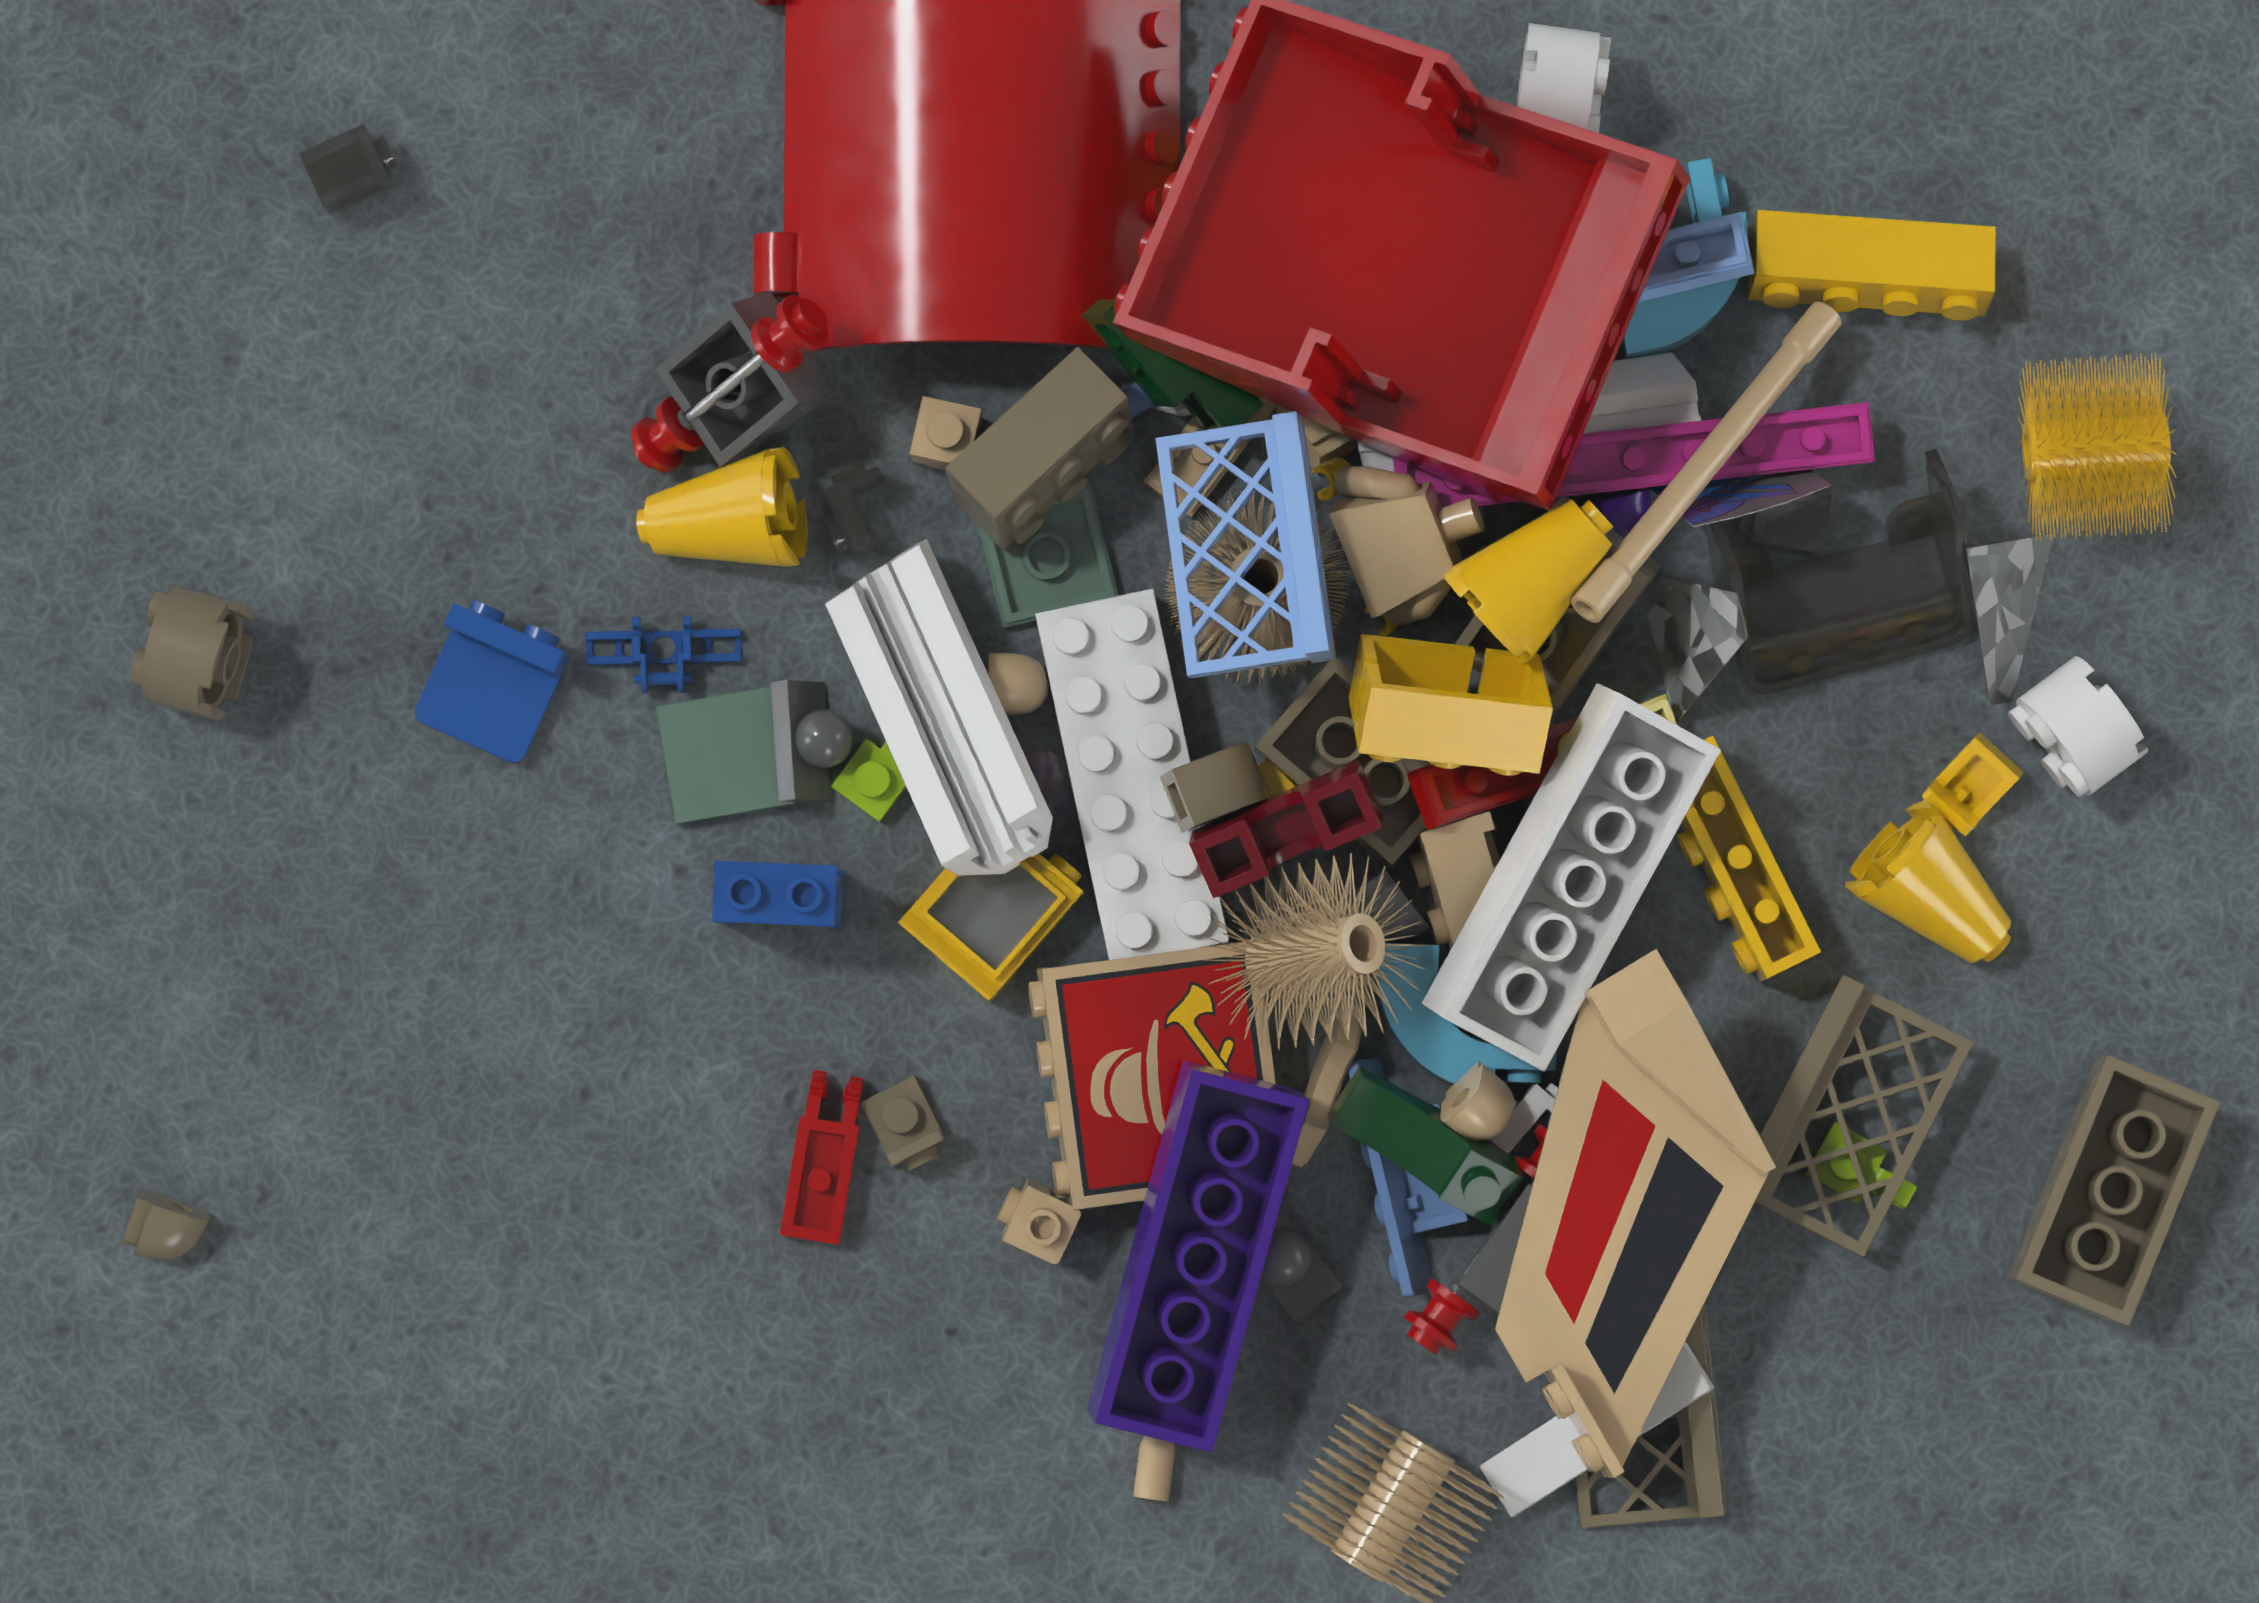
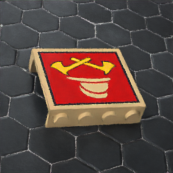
M1242 941L1230 942V943H1236V944H1241V945H1248V944H1246L1245 942H1242ZM1228 943L1229 945L1238 947V948L1243 949V950H1246V948H1247V947H1243V946H1239V945H1234V944ZM1216 945V947L1237 950L1227 945ZM1209 946L1060 967L1037 968L1038 981L1029 982L1028 989L1033 1018L1043 1017L1046 1041L1036 1042V1051L1041 1078L1051 1077L1054 1101L1044 1102L1047 1133L1049 1138L1059 1137L1062 1161L1052 1162L1056 1197H1067V1201L1073 1206V1210L1143 1201L1145 1199L1183 1060L1276 1084L1268 1022L1264 1033L1263 1047L1261 1048V1035L1266 1006L1265 997L1260 1002L1246 1039H1244L1247 1032L1245 1029L1250 1019L1248 1021L1247 1019L1255 1006L1250 1011L1248 1010L1257 1001L1259 995L1254 999L1252 998L1261 989L1257 987L1252 992L1232 1021L1241 1005L1233 1014L1231 1013L1250 991L1237 1002L1235 1001L1255 984L1251 983L1241 990H1237L1219 1006L1217 1005L1244 982L1222 994L1221 992L1247 978H1243V976L1248 974L1227 981L1223 979L1208 984L1245 970L1246 966L1214 971L1216 969L1242 965L1245 962L1204 961L1205 959L1245 960V958L1221 957L1245 956V954Z

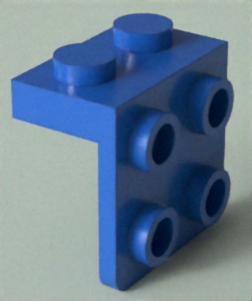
M472 600L467 609L453 603L443 624L450 632L417 703L415 717L420 723L503 760L510 763H520L525 759L570 658L564 651L556 648L560 638L543 629L527 624L524 632L521 633L501 624L505 614L486 604Z

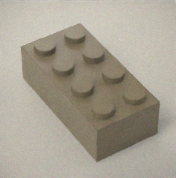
M2110 1055L2097 1057L2006 1279L2116 1326L2129 1327L2218 1110L2220 1101Z

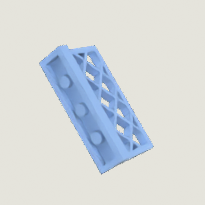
M1296 411L1272 415L1273 419L1155 438L1186 672L1189 678L1310 660L1312 663L1336 660L1305 426ZM1265 436L1268 458L1253 478L1227 460L1241 440ZM1226 443L1219 454L1208 446ZM1197 447L1213 459V462L1193 488L1175 476L1172 451ZM1222 466L1248 484L1227 513L1201 495ZM1269 473L1273 493L1261 485ZM1176 486L1188 494L1180 505L1178 503ZM1256 491L1274 504L1276 518L1261 538L1235 520ZM1196 500L1222 519L1201 547L1183 535L1181 520ZM1230 525L1256 544L1235 572L1209 554ZM1277 532L1281 553L1269 545ZM1184 545L1196 553L1188 565L1186 563ZM1264 550L1282 563L1284 578L1269 598L1243 579ZM1204 560L1230 578L1209 607L1190 593L1189 579ZM1237 585H1240L1264 603L1243 632L1217 614ZM1285 592L1289 612L1277 604ZM1192 604L1204 612L1196 624L1194 623ZM1271 610H1273L1290 622L1294 647L1267 651L1252 640L1251 637ZM1212 619L1238 638L1223 658L1200 662L1197 638ZM1246 644L1258 652L1238 656Z

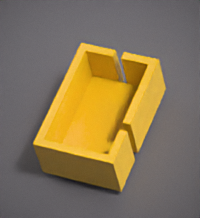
M1361 634L1349 694L1358 752L1368 754L1370 757L1383 762H1396L1401 758L1428 761L1434 766L1445 769H1455L1461 765L1486 767L1497 774L1507 776L1518 775L1521 772L1540 774L1553 710L1540 655L1535 654L1526 665H1523L1518 658L1516 659L1507 650L1486 648L1477 694L1467 693L1475 656L1474 647Z

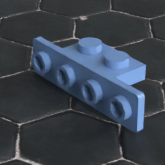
M1380 1057L1353 1061L1348 1069L1349 1076L1346 1080V1086L1358 1067L1386 1080ZM1441 1103L1433 1104V1106L1441 1109ZM1360 1142L1363 1160L1372 1169L1377 1189L1374 1199L1375 1212L1380 1224L1386 1228L1392 1252L1389 1254V1269L1396 1285L1400 1286L1404 1298L1427 1293L1429 1291L1426 1284L1430 1278L1433 1279L1422 1232L1477 1218L1440 1200L1438 1194L1388 1158Z

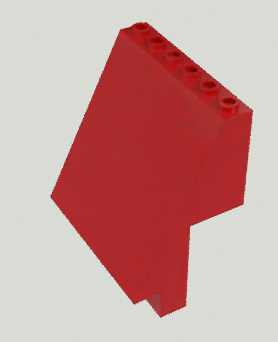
M1251 0L1248 7H1243L1235 19L1232 30L1233 43L1225 61L1220 62L1211 75L1209 82L1210 96L1201 117H1196L1192 121L1187 131L1185 155L1178 171L1173 172L1164 185L1161 198L1163 206L1154 227L1148 228L1142 236L1138 248L1139 262L1130 283H1125L1118 292L1114 305L1115 318L1113 323L1130 340L1287 410L1296 411L1305 418L1500 504L1504 494L1551 511L1690 177L1678 159L1481 95L1449 53L1287 0Z

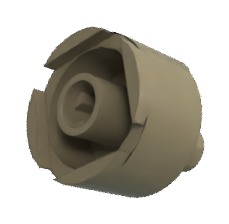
M181 586L174 587L169 593L156 591L147 611V625L152 627L145 650L139 649L133 659L130 682L142 686V693L147 702L217 721L221 720L227 712L218 707L224 698L233 701L237 698L252 649L253 636L243 633V618L254 621L251 606Z

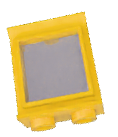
M1056 853L1049 860H1046L1041 854H1037L1034 857L1030 856L1021 861L1019 866L1005 874L957 876L945 868L898 921V924L991 1003L1084 895L1083 890L1076 885L1082 875Z

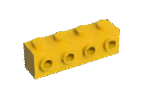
M1757 210L1749 235V248L1755 274L1748 275V300L1764 301L1766 305L1775 308H1789L1797 304H1812L1818 301L1829 305L1836 312H1849L1857 308L1882 309L1886 314L1892 316H1909L1916 312L1939 313L1947 319L1963 321L1973 319L1976 316L1985 317L1995 293V226Z
M1714 736L1704 739V741L1719 748ZM1720 751L1681 822L1684 832L1677 835V840L1691 867L1701 864L1711 886L1703 890L1718 921L1728 918L1738 940L1731 942L1730 945L1745 975L1755 972L1759 982L1821 953V950Z

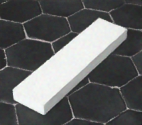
M1686 1341L1638 1437L1715 1388ZM1557 1416L1479 1466L1492 1488L1504 1496V1499L1502 1497L1499 1499L1511 1518L1522 1513L1587 1471L1571 1442L1579 1437L1580 1434L1569 1416L1565 1419H1558Z

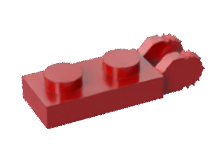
M813 1070L805 1116H800L779 1235L840 1245L860 1126H857L856 1123L864 1078L850 1076V1080L845 1086L843 1097L845 1105L842 1123L819 1119L822 1101L825 1100L827 1094L828 1080L826 1079L827 1072Z

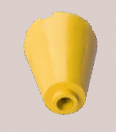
M784 446L769 448L648 496L645 500L644 509H639L636 516L637 531L642 544H649L656 555L781 567L801 564L797 558L805 557L808 525L805 498L796 503L795 494L790 484L791 479L800 478L797 465L791 453Z
M1571 499L1452 566L1443 574V577L1460 598L1464 596L1468 600L1467 603L1473 609V613L1516 659L1518 658L1523 665H1526L1535 656L1571 605V598L1593 573L1613 545L1605 534L1614 526L1590 500L1579 507Z
M1926 800L1911 805L1905 811L1912 819L1900 828L1890 821L1860 853L1849 870L1857 880L1845 882V887L1859 900L1969 963H1975L1980 959H1983L1985 962L1992 961L2010 942L2011 936L2007 932L2011 925V919L1940 811Z

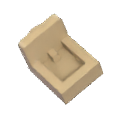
M1027 1178L1022 1191L1011 1187L997 1216V1220L1006 1224L1002 1232V1241L1049 1263L1057 1264L1081 1217L1080 1209L1073 1210L1071 1204L1050 1195L1049 1187Z

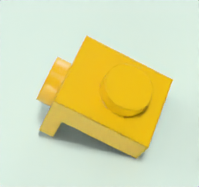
M1979 732L1930 783L1922 797L1940 811L1952 830L1956 828L1962 835L1967 836L1975 828L1979 820L2020 779L2024 772Z

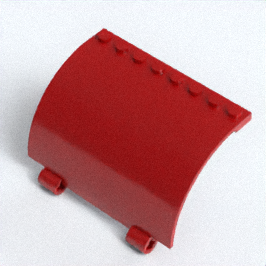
M755 0L757 4L764 6H785L784 232H765L753 235V296L770 290L775 299H785L787 296L795 295L815 302L825 313L829 334L827 343L817 351L870 345L934 342L1029 343L1108 349L1082 317V314L1099 299H1116L1121 287L1127 282L1130 283L1139 262L1138 248L1142 236L1148 228L1154 227L1163 206L1161 198L1164 185L1168 177L1173 172H1177L1180 166V0Z

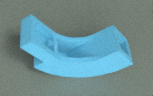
M1711 158L1687 162L1684 170L1690 177L1686 192L1692 223L1722 217L1721 209L1729 208V195L1723 172L1714 174ZM1741 212L1748 239L1746 212ZM1739 278L1638 302L1620 344L1622 360L1662 354L1691 340L1702 332L1718 315L1734 290Z
M1439 945L1385 946V948H1407L1385 949V952L1416 958L1410 959L1394 956L1425 968L1421 969L1384 955V959L1399 962L1383 960L1386 964L1407 971L1406 973L1392 968L1413 980L1414 982L1408 981L1420 990L1418 991L1383 965L1379 967L1383 973L1390 975L1385 976L1396 984L1392 985L1402 993L1400 995L1407 1001L1409 1007L1386 982L1377 977L1399 1022L1398 1024L1387 1005L1378 996L1387 1026L1399 1046L1420 1068L1442 1082L1454 1085L1469 1069L1480 1061L1494 1074L1495 1070L1505 1071V1082L1541 1083V1072L1544 1071L1493 1044L1480 1042L1465 1035L1452 1022L1444 1019L1422 1004L1438 974ZM1556 1052L1545 1072L1552 1073L1556 1071Z

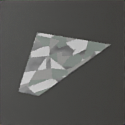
M2049 534L2048 537L2047 535L2041 536V541L2040 536H2037V541L2036 537L1966 548L1990 706L2012 702L2054 534H2052V540Z
M1655 575L1642 594L1669 703L1677 724L1747 640L1748 634L1737 593Z

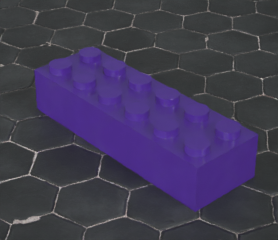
M1186 1060L1182 1061L1087 1411L1094 1423L1213 1452L1309 1104V1099L1300 1090Z

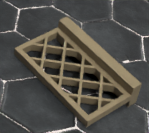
M1843 975L1760 1135L1776 1168L1769 1172L1754 1204H1759L1864 1258L1974 1042L1865 988V985ZM1870 1006L1894 1017L1901 1040L1866 1050L1860 1026ZM1903 1022L1923 1033L1907 1037ZM1855 1037L1860 1053L1845 1057ZM1936 1038L1956 1048L1945 1071L1921 1078L1910 1045ZM1904 1048L1914 1080L1880 1091L1870 1058ZM1863 1061L1874 1093L1839 1104L1832 1083L1837 1070L1841 1067ZM1940 1081L1929 1102L1924 1086ZM1917 1088L1925 1110L1919 1123L1893 1131L1883 1099ZM1828 1090L1833 1106L1817 1111ZM1876 1101L1887 1134L1852 1144L1842 1112ZM1836 1114L1846 1147L1811 1157L1805 1138V1133L1810 1123ZM1913 1134L1901 1155L1896 1139ZM1890 1141L1897 1162L1891 1178L1866 1185L1855 1152ZM1799 1144H1801L1806 1160L1790 1164ZM1849 1154L1859 1188L1825 1198L1814 1165ZM1809 1168L1818 1201L1793 1208L1773 1197L1784 1175ZM1885 1188L1874 1209L1869 1193ZM1862 1195L1870 1219L1859 1240H1856L1835 1229L1828 1206ZM1822 1208L1827 1224L1805 1213Z
M1704 1302L1685 1341L1714 1386L1706 1306ZM1715 1388L1673 1415L1679 1421L1680 1436L1666 1453L1662 1452L1643 1435L1636 1439V1441L1655 1455L1659 1462L1639 1486L1624 1474L1615 1477L1633 1492L1618 1512L1602 1513L1600 1515L1593 1514L1590 1489L1602 1475L1600 1470L1594 1473L1590 1479L1588 1470L1576 1477L1581 1528L1697 1517H1719L1728 1513ZM1680 1446L1682 1448L1684 1469L1671 1459ZM1665 1464L1685 1480L1688 1505L1664 1508L1644 1492ZM1638 1498L1652 1508L1628 1511Z

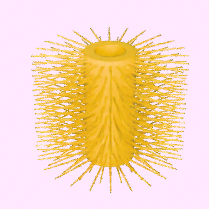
M2140 353L2142 390L2138 357H2136L2138 383L2134 360L2133 387L2130 354L2131 393L2127 355L2128 383H2126L2123 361L2122 383L2121 357H2119V385L2117 356L2115 355L2117 392L2113 358H2111L2113 381L2111 380L2109 362V382L2107 384L2106 356L2105 385L2102 357V385L2098 363L2097 384L2094 359V389L2091 357V386L2088 360H2086L2088 379L2086 381L2084 363L2082 385L2080 358V388L2077 358V387L2074 365H2072L2073 383L2071 380L2069 361V392L2066 358V388L2063 362H2061L2062 383L2060 365H2058L2057 386L2056 360H2054L2055 390L2052 360V387L2048 366L2046 382L2044 363V395L2041 360V390L2038 363H2036L2037 384L2033 367L2032 387L2031 364L2029 361L2030 393L2027 362V390L2024 368H2022L2026 396L2025 403L2020 380L2026 414L2025 418L2020 397H2018L2024 418V424L2022 425L2018 417L2022 427V441L2019 440L2022 443L2023 460L2021 463L2023 462L2025 471L2022 484H2024L2026 478L2028 484L2025 506L2030 484L2028 523L2030 522L2032 496V534L2035 506L2036 541L2037 514L2040 541L2039 514L2041 515L2043 535L2045 517L2048 537V510L2050 539L2052 540L2051 514L2054 538V519L2056 518L2058 533L2060 515L2062 539V511L2065 539L2064 512H2066L2068 533H2070V514L2073 536V507L2076 539V511L2079 536H2081L2079 516L2081 515L2083 531L2085 512L2087 537V508L2090 537V509L2094 532L2095 510L2098 534V504L2101 537V508L2104 534H2106L2104 513L2106 512L2108 529L2110 509L2112 535V505L2115 536H2117L2115 506L2119 530L2120 507L2123 532V501L2126 535V505L2130 533L2129 510L2131 509L2133 528L2135 506L2137 534V502L2140 534H2142L2140 503L2144 528L2145 504L2148 531V498L2151 534V502L2155 531L2154 506H2156L2158 526L2160 503L2161 532H2163L2162 499L2165 532H2167L2164 493L2169 526L2170 518L2166 487L2172 515H2174L2167 476L2174 498H2176L2168 472L2170 467L2176 478L2170 464L2171 452L2176 455L2171 450L2170 434L2175 430L2170 432L2168 425L2172 407L2167 417L2165 414L2169 386L2163 409L2165 370L2160 407L2161 358H2159L2158 395L2156 353V391L2152 353L2153 384L2151 382L2148 360L2149 374L2147 382L2145 356V392L2142 353ZM2034 381L2036 388V400L2034 396ZM2124 381H2125L2126 397H2125V392H2124ZM2099 382H2100L2101 398H2100V394H2099ZM2135 382H2136L2137 395H2135ZM2116 494H2117V497H2118V508H2117ZM2091 496H2092V500H2093V511H2092ZM2066 499H2067V503H2068V515H2067ZM2041 501H2042V506H2043V518H2042V510H2041Z

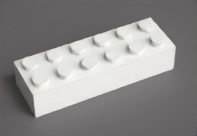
M1153 589L1036 613L1037 627L1109 960L1224 945L1206 937L1228 944V936L1222 934H1227V931L1216 924L1224 926L1210 916L1212 915L1225 925L1220 898L1216 897L1213 899L1189 845L1192 830L1201 826L1183 833L1181 832L1160 776L1168 771L1190 763Z
M1597 683L1422 1004L1444 1019L1545 1072L1586 997L1584 993L1591 988L1721 749L1626 696Z

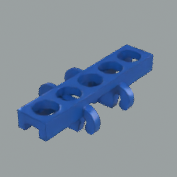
M683 616L684 631L642 632L641 617H632L633 631L585 632V665L641 664V675H634V683L641 684L642 694H647L649 685H677L679 693H684L685 683L692 682V675L685 674V663L741 662V629H692L691 616ZM660 636H668L675 643V652L667 659H659L652 651L654 640ZM692 638L703 639L705 643L703 654H693ZM715 638H732L735 643L734 652L714 654L711 647ZM596 640H612L616 647L615 654L613 656H594L592 651L594 642ZM625 640H632V656H625L623 654L622 646ZM642 640L646 647L644 654H642ZM649 664H677V672L649 673Z

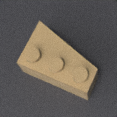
M1490 811L1420 833L1415 840L1418 852L1408 855L1418 888L1430 887L1437 908L1427 912L1435 942L1439 946L1448 943L1450 950L1500 861L1491 830L1495 829Z

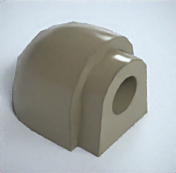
M140 1188L122 1243L136 1247L134 1254L145 1258L168 1260L183 1256L198 1244L211 1216L206 1211Z

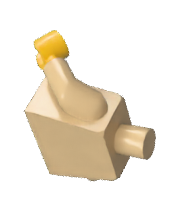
M1339 457L1332 458L1313 467L1312 472L1314 474H1324L1330 483V486L1317 492L1320 500L1326 501L1338 495L1344 496L1336 500L1329 515L1342 547L1346 548L1344 552L1367 606L1364 609L1365 613H1370L1371 618L1382 615L1386 621V624L1378 629V634L1386 637L1399 625H1405L1431 616L1452 588L1444 579L1443 574L1462 560L1456 541L1484 531L1482 516L1475 500L1471 497L1442 508L1431 482L1417 483L1407 474L1374 467L1350 466L1346 460Z

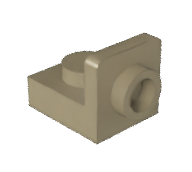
M914 1075L860 1102L892 1167L904 1162L908 1172L941 1156L936 1145L947 1139Z

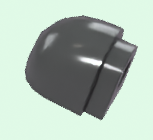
M1386 867L1380 886L1382 884L1383 886L1375 897L1376 902L1373 904L1372 910L1375 907L1377 908L1370 913L1372 918L1379 912L1398 884ZM1383 870L1366 882L1364 910L1377 889ZM1399 884L1390 899L1396 892L1398 893L1381 913L1392 904L1394 905L1375 920L1376 922L1392 916L1411 900ZM1359 887L1357 890H1355V896H1356V897H1357V895H1358V893H1359L1361 887ZM1353 893L1351 894V907L1354 903ZM1362 901L1360 902V911L1358 913H1361ZM1412 901L1387 923L1407 913L1406 915L1382 929L1386 931L1403 925L1394 929L1397 930L1421 922L1386 935L1384 939L1409 935L1415 936L1385 941V943L1405 944L1431 929L1429 923Z

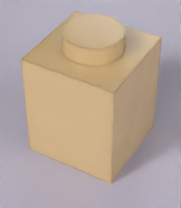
M923 396L910 450L912 463L946 470L945 467L979 437L983 420L982 410Z

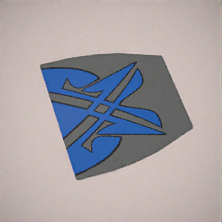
M1812 469L1711 480L1682 515V518L1693 527L1781 505L1827 488L1831 484ZM1668 485L1649 487V489L1659 497Z

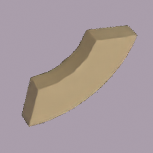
M1353 1013L1351 1015L1349 1040L1341 1024L1335 1018L1332 1029V1043H1330L1328 1036H1326L1303 1093L1309 1099V1104L1292 1164L1301 1168L1304 1164L1307 1165L1327 1131L1329 1124L1327 1115L1335 1103L1345 1075L1358 1051L1362 1028Z

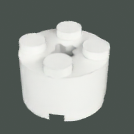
M1529 23L1521 65L1517 106L1599 133L1601 118L1599 113L1602 95H1605L1610 63L1608 58L1611 38L1602 37L1598 32Z
M2074 656L2016 700L2017 706L2009 711L2008 715L2018 731L2028 741L2035 737L2048 752V755L2041 759V763L2055 783L2061 788L2068 785L2078 797H2081L2083 794L2090 796L2148 753V747L2138 743L2144 739V736L2114 691L2107 683L2102 687L2098 685L2094 687L2085 677L2095 670L2082 658Z

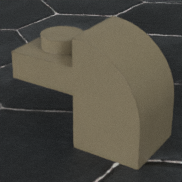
M1249 742L1215 752L1174 768L1160 776L1182 833L1270 798Z

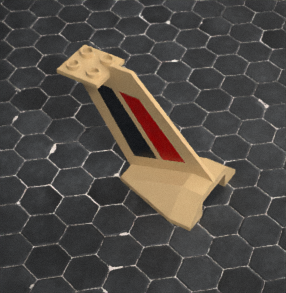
M1657 949L1584 993L1586 997L1577 1013L1495 1326L1497 1335L1525 1383L1542 1373L1547 1377L1549 1383L1541 1387L1542 1393L1557 1418L1565 1419L1569 1416L1580 1436L1571 1442L1590 1473L1592 1471L1596 1473L1600 1470L1603 1476L1608 1478H1615L1625 1472L1622 1467L1769 1172L1776 1168L1690 1005Z

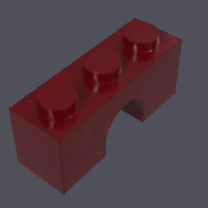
M1357 760L1192 830L1189 845L1214 899L1269 876L1270 871L1275 866L1298 854L1319 847H1324L1325 851H1328L1382 828L1383 813L1362 765Z

